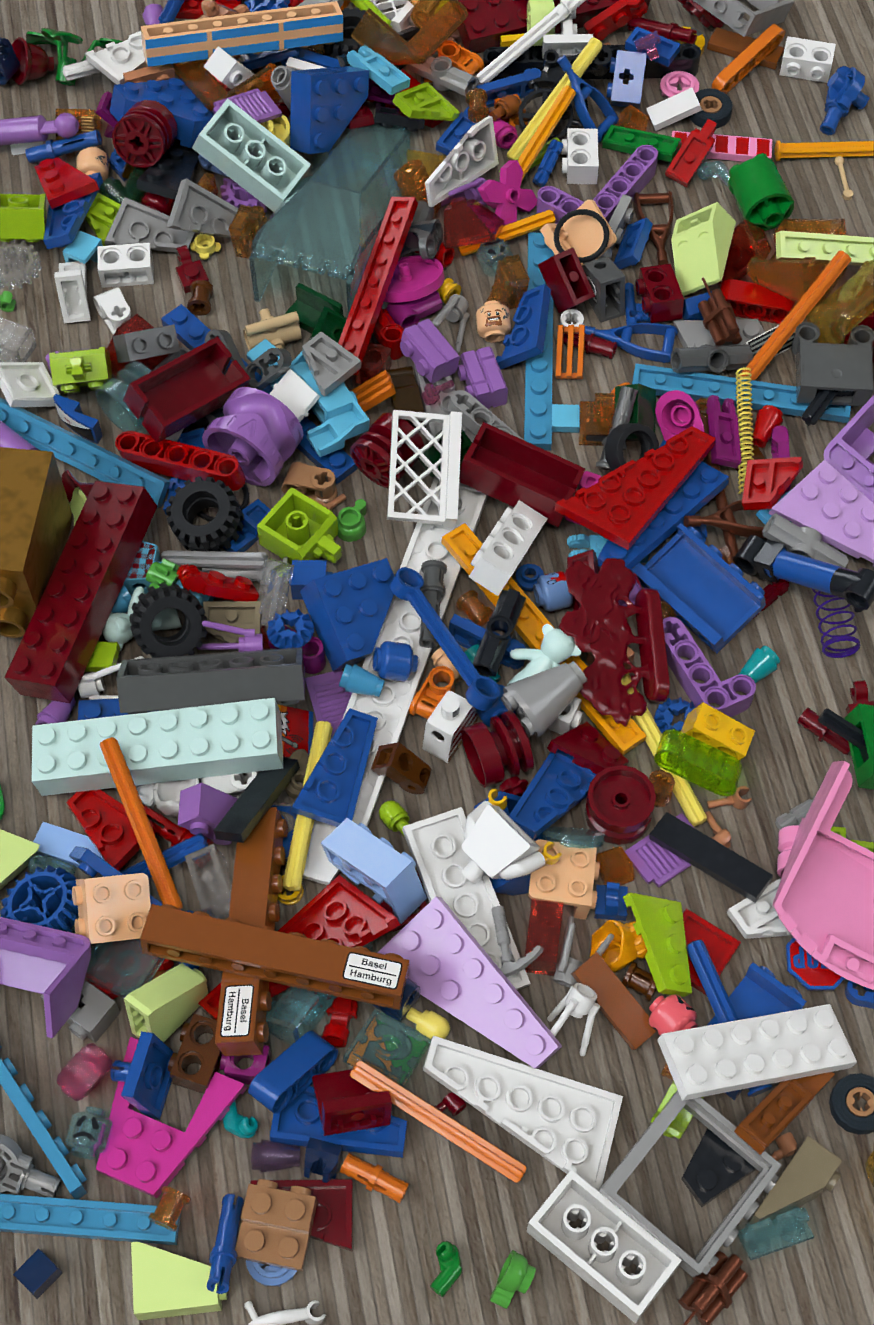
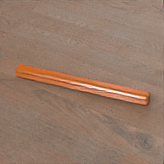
M842 250L836 253L746 367L750 368L751 371L743 370L741 373H751L752 376L750 378L754 381L758 378L795 332L796 327L803 322L851 262V258L847 253Z
M114 737L107 738L100 742V748L162 904L173 905L181 910L183 904L118 741Z
M359 1060L350 1073L351 1078L371 1091H389L393 1105L511 1181L518 1183L524 1176L527 1169L525 1164L369 1064Z

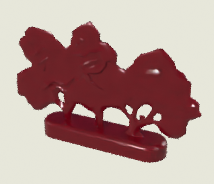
M606 558L598 573H595L590 566L578 560L573 566H569L566 569L565 577L568 592L575 597L581 606L578 610L567 611L558 627L566 635L574 638L575 644L582 652H591L594 655L595 661L583 670L587 681L582 684L583 688L580 690V694L586 700L591 701L593 707L601 715H611L617 724L627 726L631 716H642L647 710V703L643 695L636 689L641 678L643 679L644 694L649 701L664 702L669 695L670 681L660 595L656 589L643 588L637 593L634 605L629 599V592L636 584V576L629 568L625 567L623 559ZM618 601H625L627 606L619 605ZM635 613L638 636L633 635L627 623V617ZM631 643L639 644L641 667H635L628 659L627 647ZM623 663L629 664L631 669H626ZM627 673H634L635 676H631L632 682L625 686L622 685V677ZM634 688V693L628 694L627 690Z

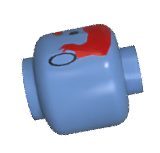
M563 571L541 575L537 580V584L533 585L537 606H542L547 612L569 608L573 604V595L568 592L565 572Z

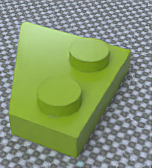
M428 82L395 94L392 101L409 118L454 121L460 114Z
M97 193L85 216V220L97 238L102 240L103 246H107L105 245V239L121 204Z

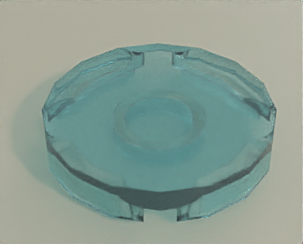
M554 826L548 827L543 832L542 840L553 842L554 839L560 840L561 845L566 847L593 848L604 846L605 834L590 829Z

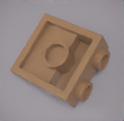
M258 1179L257 1185L248 1184L241 1214L242 1223L235 1248L238 1255L237 1259L303 1272L318 1203L317 1198L310 1196V1189L301 1186H291L290 1191L277 1189L278 1183L265 1179Z

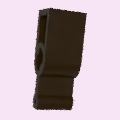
M412 366L386 370L391 376L396 394L391 396L393 410L425 413ZM404 419L410 425L416 428V426L410 420Z

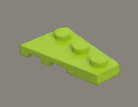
M631 892L623 896L626 907H631L636 922L633 926L636 934L642 935L648 952L645 958L658 993L677 994L680 997L692 994L681 902Z

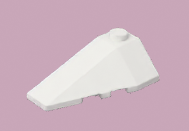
M487 116L473 125L427 179L425 187L429 207H434L448 198L449 191L474 181L499 164L492 116Z

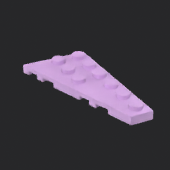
M825 459L775 504L768 513L770 515L777 513L800 528H813L822 535L823 542L857 559L862 557L874 563V503Z
M436 896L377 952L384 955L394 953L400 955L403 959L410 960L408 978L420 986V994L534 1069L540 1068L562 1047L441 897Z

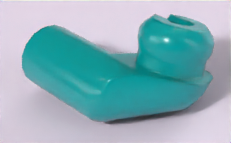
M234 1100L229 1107L230 1110L222 1119L225 1130L243 1139L253 1137L258 1129L257 1120L252 1116L248 1118L238 1114L236 1100Z

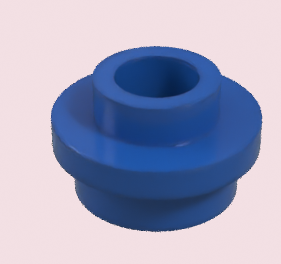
M535 564L522 565L516 572V582L524 591L532 592L533 585L537 584L538 578L544 575V572ZM525 575H534V577L529 578Z

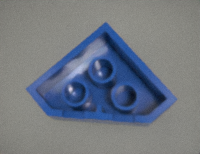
M344 66L291 71L290 148L307 154L329 152L368 97L369 70Z
M178 78L161 81L148 80L147 82L139 83L126 82L125 84H118L113 87L110 113L117 121H120L126 112L137 102L143 100L157 101L166 106L173 114L177 123V136L175 139L181 140L180 145L188 148L193 147L199 133L214 116L185 83Z
M387 558L313 579L300 591L318 637L323 643L332 671L343 669L346 664L351 666L358 664L373 652L394 596L390 589V583L394 578V574Z

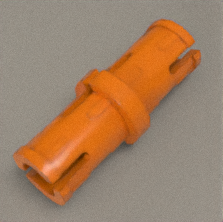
M350 1152L340 1169V1173L366 1185L365 1189L371 1192L375 1190L399 1204L410 1184L383 1170L384 1167L378 1164L374 1166Z

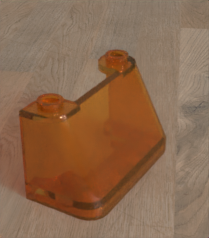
M784 219L779 227L775 229L774 242L776 244V233L779 231L846 235L845 219ZM775 252L770 260H764L762 256H754L748 263L747 274L754 283L797 303L828 263H816L815 257H805L803 260H776ZM847 267L843 270V272L839 275V277L835 280V282L831 285V287L827 290V292L823 295V297L819 300V302L815 305L814 308L821 307V305L824 303L829 294L832 292L837 283L845 274Z

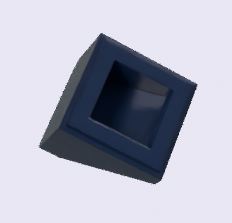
M38 1249L13 1275L38 1299L59 1278L62 1271Z

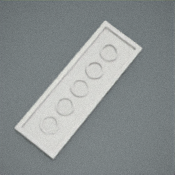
M462 807L403 826V834L413 860L416 863V868L429 902L436 896L441 897L500 969L503 966L500 959L502 951L497 943L494 918L491 910L495 906H500L490 878L485 873L474 884L461 872L472 860L462 849V844L465 841L463 836L467 820ZM507 927L511 942L509 944L510 954L513 955L514 962H518L520 955L510 929ZM525 968L507 977L516 990L531 984Z
M830 1004L663 1033L657 1040L682 1101L849 1069L857 1063Z

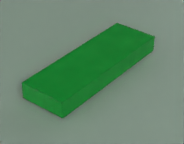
M616 125L610 126L602 140V148L633 154L642 145H651L658 151V160L672 162L682 146L681 138Z

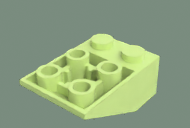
M718 202L676 220L671 242L675 275L683 296L705 288L702 278L705 279L708 286L722 281L736 221Z

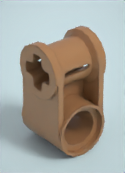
M293 462L290 465L281 487L284 494L292 487L316 502L322 501L325 504L338 496L337 488L334 485L336 478L330 469L315 467L302 462Z

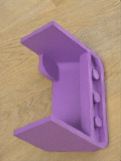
M873 395L827 445L824 450V459L874 503V463L869 460L874 454V433L868 429L874 422Z
M0 917V984L43 994L47 1037L53 1038L78 1007L91 957V942L89 938L83 935Z

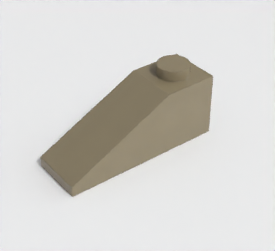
M808 1136L775 1183V1186L757 1209L748 1226L755 1229L818 1198L824 1188L831 1191L841 1177V1174L836 1170L843 1160Z

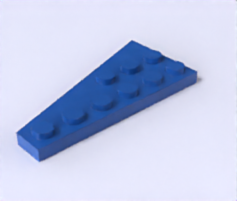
M665 440L662 441L659 448L666 444ZM701 462L629 550L607 540L598 556V566L601 567L606 558L623 559L625 567L631 570L674 533L680 523L684 524L685 516L694 515L729 485V476Z

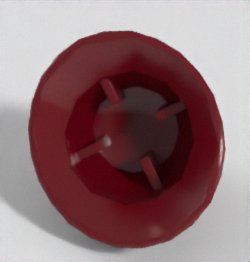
M22 37L14 40L12 47L21 65L20 69L12 76L16 84L22 85L27 80H36L43 77L47 72H53L54 57L48 56L41 47L27 43Z

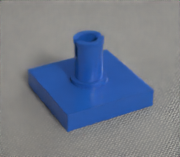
M141 1031L132 1062L115 1060L112 1066L118 1067L119 1070L111 1069L110 1076L114 1082H125L121 1093L124 1099L145 1116L160 1120L172 1082L169 1075L170 1072H168V1064L174 1052L154 1033Z

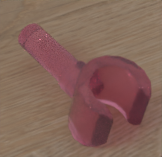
M450 380L434 386L432 383L426 384L424 387L425 392L421 394L425 404L433 405L440 399L438 393L453 387L454 382Z

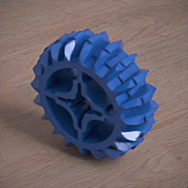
M50 865L45 870L37 866L34 874L25 871L24 879L21 881L15 879L16 886L6 889L9 897L1 900L4 907L0 910L1 917L72 933L71 928L74 926L75 919L79 917L78 905L74 906L72 900V887L76 886V877L70 874V872L67 873L61 867L55 869Z

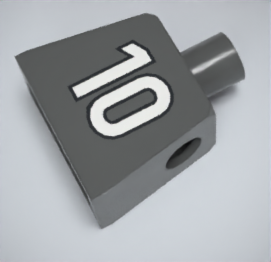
M609 257L583 263V270L595 294V297L588 301L599 321L604 322L625 315V275Z

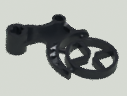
M602 44V49L585 72H591L595 76L605 75L610 68L611 49ZM547 50L544 53L541 78L533 79L527 83L528 88L534 89V91L524 98L519 108L518 121L522 132L526 128L524 121H531L536 114L523 113L526 105L531 100L541 96L543 104L554 89L540 88H555L566 73L563 72L557 62L560 57L555 50ZM579 54L567 57L571 65ZM586 99L585 104L588 110V101ZM571 103L560 119H569L567 126L559 134L550 136L546 142L554 137H558L559 140L563 139L567 135V128H571L572 125L584 128L580 120L573 119Z

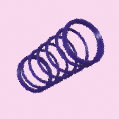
M812 589L816 593L813 600L818 607L816 616L821 620L818 629L823 634L820 641L823 654L832 658H843L856 653L860 649V641L851 635L857 631V627L851 624H843L851 621L855 614L851 611H837L849 607L850 604L840 608L822 607L826 603L844 598L820 594L821 591L817 592L815 589ZM818 595L832 598L821 605H818L816 601ZM820 608L827 611H837L823 619L819 616ZM840 613H850L852 615L851 618L839 622L825 620L830 616ZM822 622L843 624L835 626L826 632H823L821 629ZM841 627L854 628L853 632L845 635L827 634ZM825 636L832 637L825 643L823 642ZM839 641H853L856 643L855 646L845 649L828 647V645ZM827 648L828 650L840 651L841 653H832L826 651L825 649Z

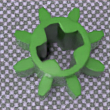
M165 558L162 563L155 561L146 574V581L151 583L149 587L154 586L156 589L160 588L159 584L166 583L167 586H172V583L176 584L179 579L177 570L180 566Z

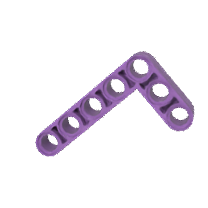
M642 145L638 147L593 199L608 223L622 195L632 197L633 201L634 194L636 192L639 194L654 177L658 160V151L654 146ZM544 186L537 193L536 214L551 210L555 215V223L558 224L564 215L576 210L584 202L556 187Z

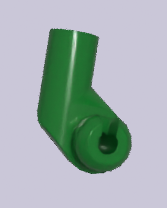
M448 1241L441 1242L436 1248L441 1272L430 1285V1288L442 1298L462 1273L459 1250Z

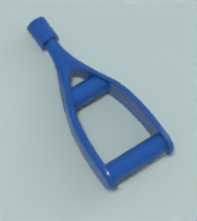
M563 55L557 62L563 72L567 73L571 87L576 91L574 104L577 115L584 129H598L599 143L610 126L618 123L619 118L603 94L581 79L572 70V65L566 55ZM588 96L595 101L606 117L597 128L585 104Z
M633 323L607 330L585 326V334L591 335V333H594L597 337L617 342L618 347L633 356L669 363L678 329L672 325L659 323ZM632 334L664 335L662 351L648 349L631 343Z

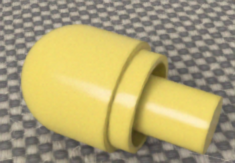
M411 1007L406 1015V1019L416 1024V1030L419 1031V1034L430 1040L433 1036L445 1039L449 1034L450 1025L447 1019L432 1010H425L422 1013Z

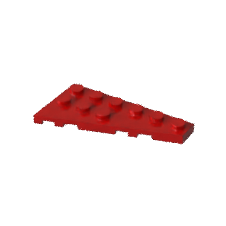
M691 426L668 439L662 447L656 450L652 448L645 452L644 457L639 460H631L598 479V483L587 489L583 487L577 490L575 496L568 500L562 499L556 502L554 511L629 550L715 446L716 438Z
M338 875L284 924L278 932L288 934L290 932H298L307 938L320 941L330 939L339 945L353 948L355 946L363 947L401 924L396 916ZM270 982L269 992L271 993V998L291 986ZM221 983L198 1003L202 1010L213 1020H217Z

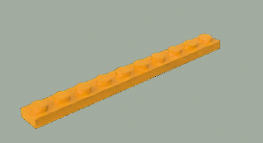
M464 523L442 536L441 543L466 573L470 575L474 569V566L470 563L483 543ZM510 577L502 590L512 589L520 592L526 598L515 631L531 649L541 650V643L544 638L542 627L545 624H552L513 578ZM475 582L496 607L500 594L497 596ZM570 656L565 661L559 663L560 665L564 663L570 664L574 661L582 671L588 667L579 656ZM580 692L575 696L582 699L581 709L622 755H625L645 741L646 734L632 718H630L627 726L617 724L611 715H601L593 707L592 702L586 700Z

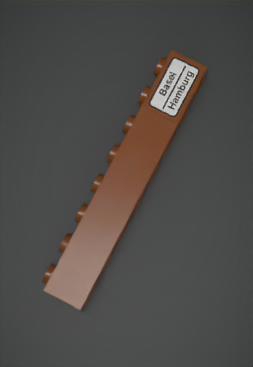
M277 807L269 808L244 843L237 842L229 918H234L243 924L256 927L258 925H266L274 930L275 922L280 920V907L277 903L278 893H282L283 881L280 875L281 865L285 864L283 838H286L288 835L287 821L282 818ZM222 972L215 1044L224 1056L263 1055L264 1042H267L269 1038L266 1014L267 1011L271 1010L272 1006L269 981Z
M151 904L140 937L142 954L400 1010L409 972L410 960L403 959L398 954H379L371 952L368 948L362 946L347 947L339 945L330 939L315 940L307 938L298 932H290L289 934L278 932L266 925H258L257 927L246 925L234 918L223 920L211 917L209 914L201 911L193 913L182 911L169 904L161 906Z

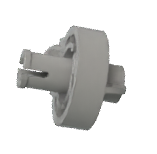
M0 1134V1193L8 1191L18 1195L20 1190L26 1188L46 1197L54 1198L61 1178L35 1169L32 1164L33 1157L23 1154L20 1146L13 1139Z

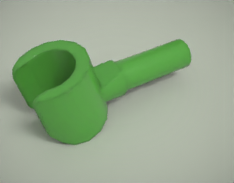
M3 291L2 295H0V309L5 312H12L16 301L12 299L13 295L10 291Z

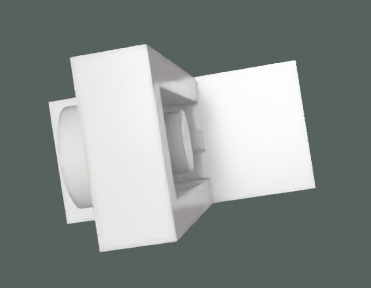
M576 9L573 11V16L569 15L560 22L561 34L543 35L542 58H544V53L551 49L555 50L559 57L566 55V57L581 53L589 40L593 38V34H577V24L572 22V19H576Z
M79 261L59 263V272H54V278L64 324L91 321L87 300L86 263L84 264Z

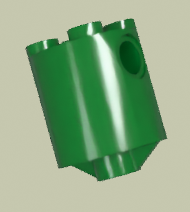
M758 154L753 159L734 165L729 170L728 187L735 197L736 204L749 229L767 231L781 225L791 216L794 210V200L779 174L776 164L766 154Z

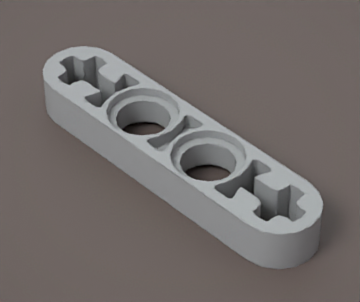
M457 390L451 394L447 405L448 411L462 412V424L475 435H477L481 424L477 423L474 418H482L487 424L524 440L470 393Z

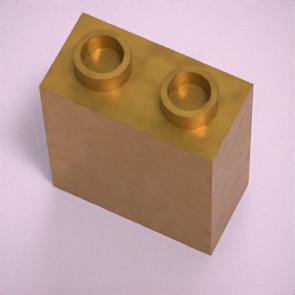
M0 447V635L4 637L18 638L25 634L68 540L73 515L54 453L51 451Z

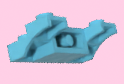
M301 351L292 361L290 369L321 396L311 409L322 424L307 431V439L319 457L344 448L345 440L369 431L370 419L358 404L355 393L349 391L344 382L324 397ZM286 373L270 384L273 389L274 384H278Z

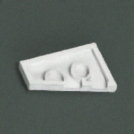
M141 31L129 35L128 40L115 44V42L106 44V48L98 52L91 50L85 53L86 60L117 85L124 84L123 73L147 67L143 54Z

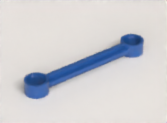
M403 567L398 569L390 583L392 593L396 597L411 603L469 687L465 694L469 704L478 710H490L500 696V687L491 678L481 676L422 593L421 588L424 584L422 576L411 568Z

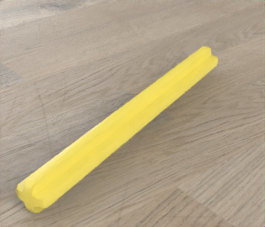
M595 37L589 40L572 64V70L580 78L603 47L602 42ZM565 73L507 152L508 159H519L562 88L566 85L571 87L567 73Z
M629 673L625 674L621 679V683L624 686L632 682ZM629 688L627 690L628 694H633L634 688ZM648 708L642 716H632L635 723L646 734L645 741L689 822L694 827L705 823L707 816L684 773L665 763L667 753L672 752Z
M318 721L315 724L303 786L331 740L333 728L328 721ZM299 814L296 816L283 879V886L288 891H299L301 888L314 819Z

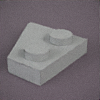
M323 332L318 333L302 346L304 359L324 397L361 368V360Z

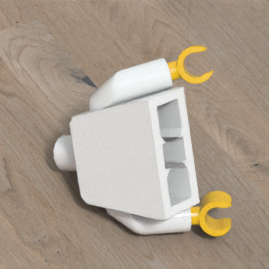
M497 789L490 790L488 801H483L467 816L463 836L465 841L462 844V849L472 860L461 872L474 884L485 873L492 879L505 880L528 875L543 867L545 863L548 865L556 864L562 854L560 852L555 856H551L547 853L555 845L551 841L544 845L542 853L538 852L540 846L503 811L507 807V796H504L500 801L494 800L498 796Z

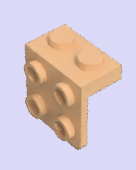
M588 199L576 210L588 209L594 211L606 221L609 228V241L602 253L604 254L616 243L617 237L596 202ZM589 215L571 217L563 224L559 233V241L563 250L566 251L574 247L578 257H587L594 254L600 248L604 239V231L600 222ZM546 223L540 231L544 236L545 244L557 255L559 252L554 243V231L557 224Z
M536 840L535 842L540 846L538 852L542 853L544 845L550 841ZM551 841L555 845L547 853L555 856L561 852L560 859L554 865L545 863L543 867L530 873L528 896L532 900L574 906V918L586 920L590 909L595 910L597 902V891H593L594 880H598L600 862H596L597 848Z
M145 873L75 879L76 886L72 887V900L74 906L78 905L79 916L78 919H75L74 923L75 934L86 936L91 944L139 939L141 937L151 907L149 880Z

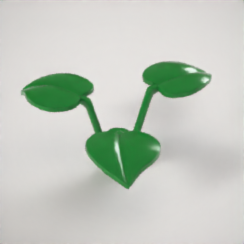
M41 28V33L28 31L26 33V42L29 44L57 45L58 67L55 81L63 85L75 86L76 79L66 80L63 74V67L77 63L76 59L67 57L68 42L82 44L83 39L75 34L66 31H56L50 28ZM100 38L92 42L88 51L94 50L96 46L105 49L106 44L111 42L118 44L123 41Z

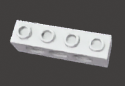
M520 500L513 509L507 507L470 564L474 566V569L470 573L469 578L498 596L548 518Z

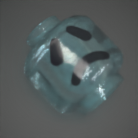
M494 237L485 239L477 250L478 262L487 276L502 277L506 275L508 263L514 264L513 254L507 242L503 239Z
M86 1107L85 1111L72 1115L65 1143L71 1149L70 1153L83 1159L95 1160L97 1155L107 1150L113 1130V1122L105 1117L106 1112L96 1107Z

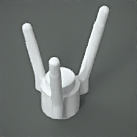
M139 656L134 659H144V657ZM121 663L97 672L83 674L78 685L80 697L82 699L89 697L90 700L118 698V695H100V692L105 691L103 676L119 671Z
M575 983L571 986L567 995L553 1009L547 1020L552 1022L565 1008L550 1030L556 1036L570 1015L582 1018L583 1015L588 1014L579 1052L580 1056H585L595 1015L600 1005L595 1002L597 994L593 989L584 984Z

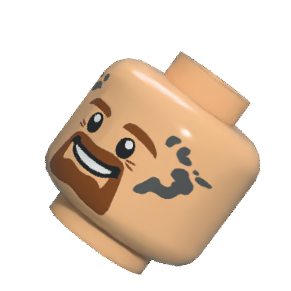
M88 147L81 150L77 155L76 169L86 175L100 172L104 183L109 176L110 159L100 148Z
M499 301L485 302L484 306H481L476 312V325L479 336L491 343L503 341L505 336L511 331L509 308L500 304Z

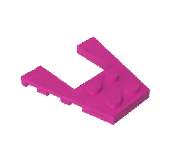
M130 1037L123 1062H132L138 1039ZM215 1072L186 1131L183 1132L132 1110L134 1106L121 1096L125 1082L118 1081L96 1170L107 1177L158 1198L186 1164L184 1161L206 1140V1134L215 1123L224 1118L230 1110V1105L239 1094L243 1095L247 1089L246 1085Z

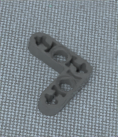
M213 329L206 334L205 343L217 336L220 337L222 343L232 354L231 360H237L251 378L247 387L262 391L290 369L292 358L286 349H268L245 367L229 332ZM257 368H260L263 373L260 382H257L255 379Z

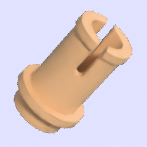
M441 647L437 649L431 656L433 665L435 667L446 666L450 668L455 675V684H457L463 678Z

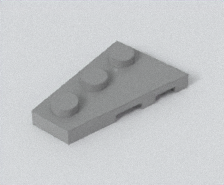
M186 178L181 180L166 228L237 240L241 239L244 233H234L232 224L239 211L243 214L247 213Z
M124 197L105 239V245L150 243L151 250L178 253L176 248L184 245L189 250L196 233L166 228L170 218L169 215Z
M736 319L742 341L739 344L726 341L721 346L746 344L747 341L763 334L765 331L758 319ZM703 320L674 321L673 326L678 329L677 336L683 348L700 347L705 344L716 346L710 331L705 329Z

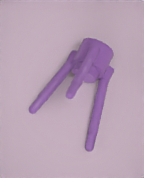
M479 177L473 182L449 191V197L433 207L434 210L465 195L469 202L478 203L463 222V225L467 226L480 209L486 205V202L483 201L478 192V188L487 180Z
M209 621L202 622L204 627L244 635V637H239V643L202 644L200 649L197 647L198 650L239 649V652L263 650L262 634H255V629H243Z

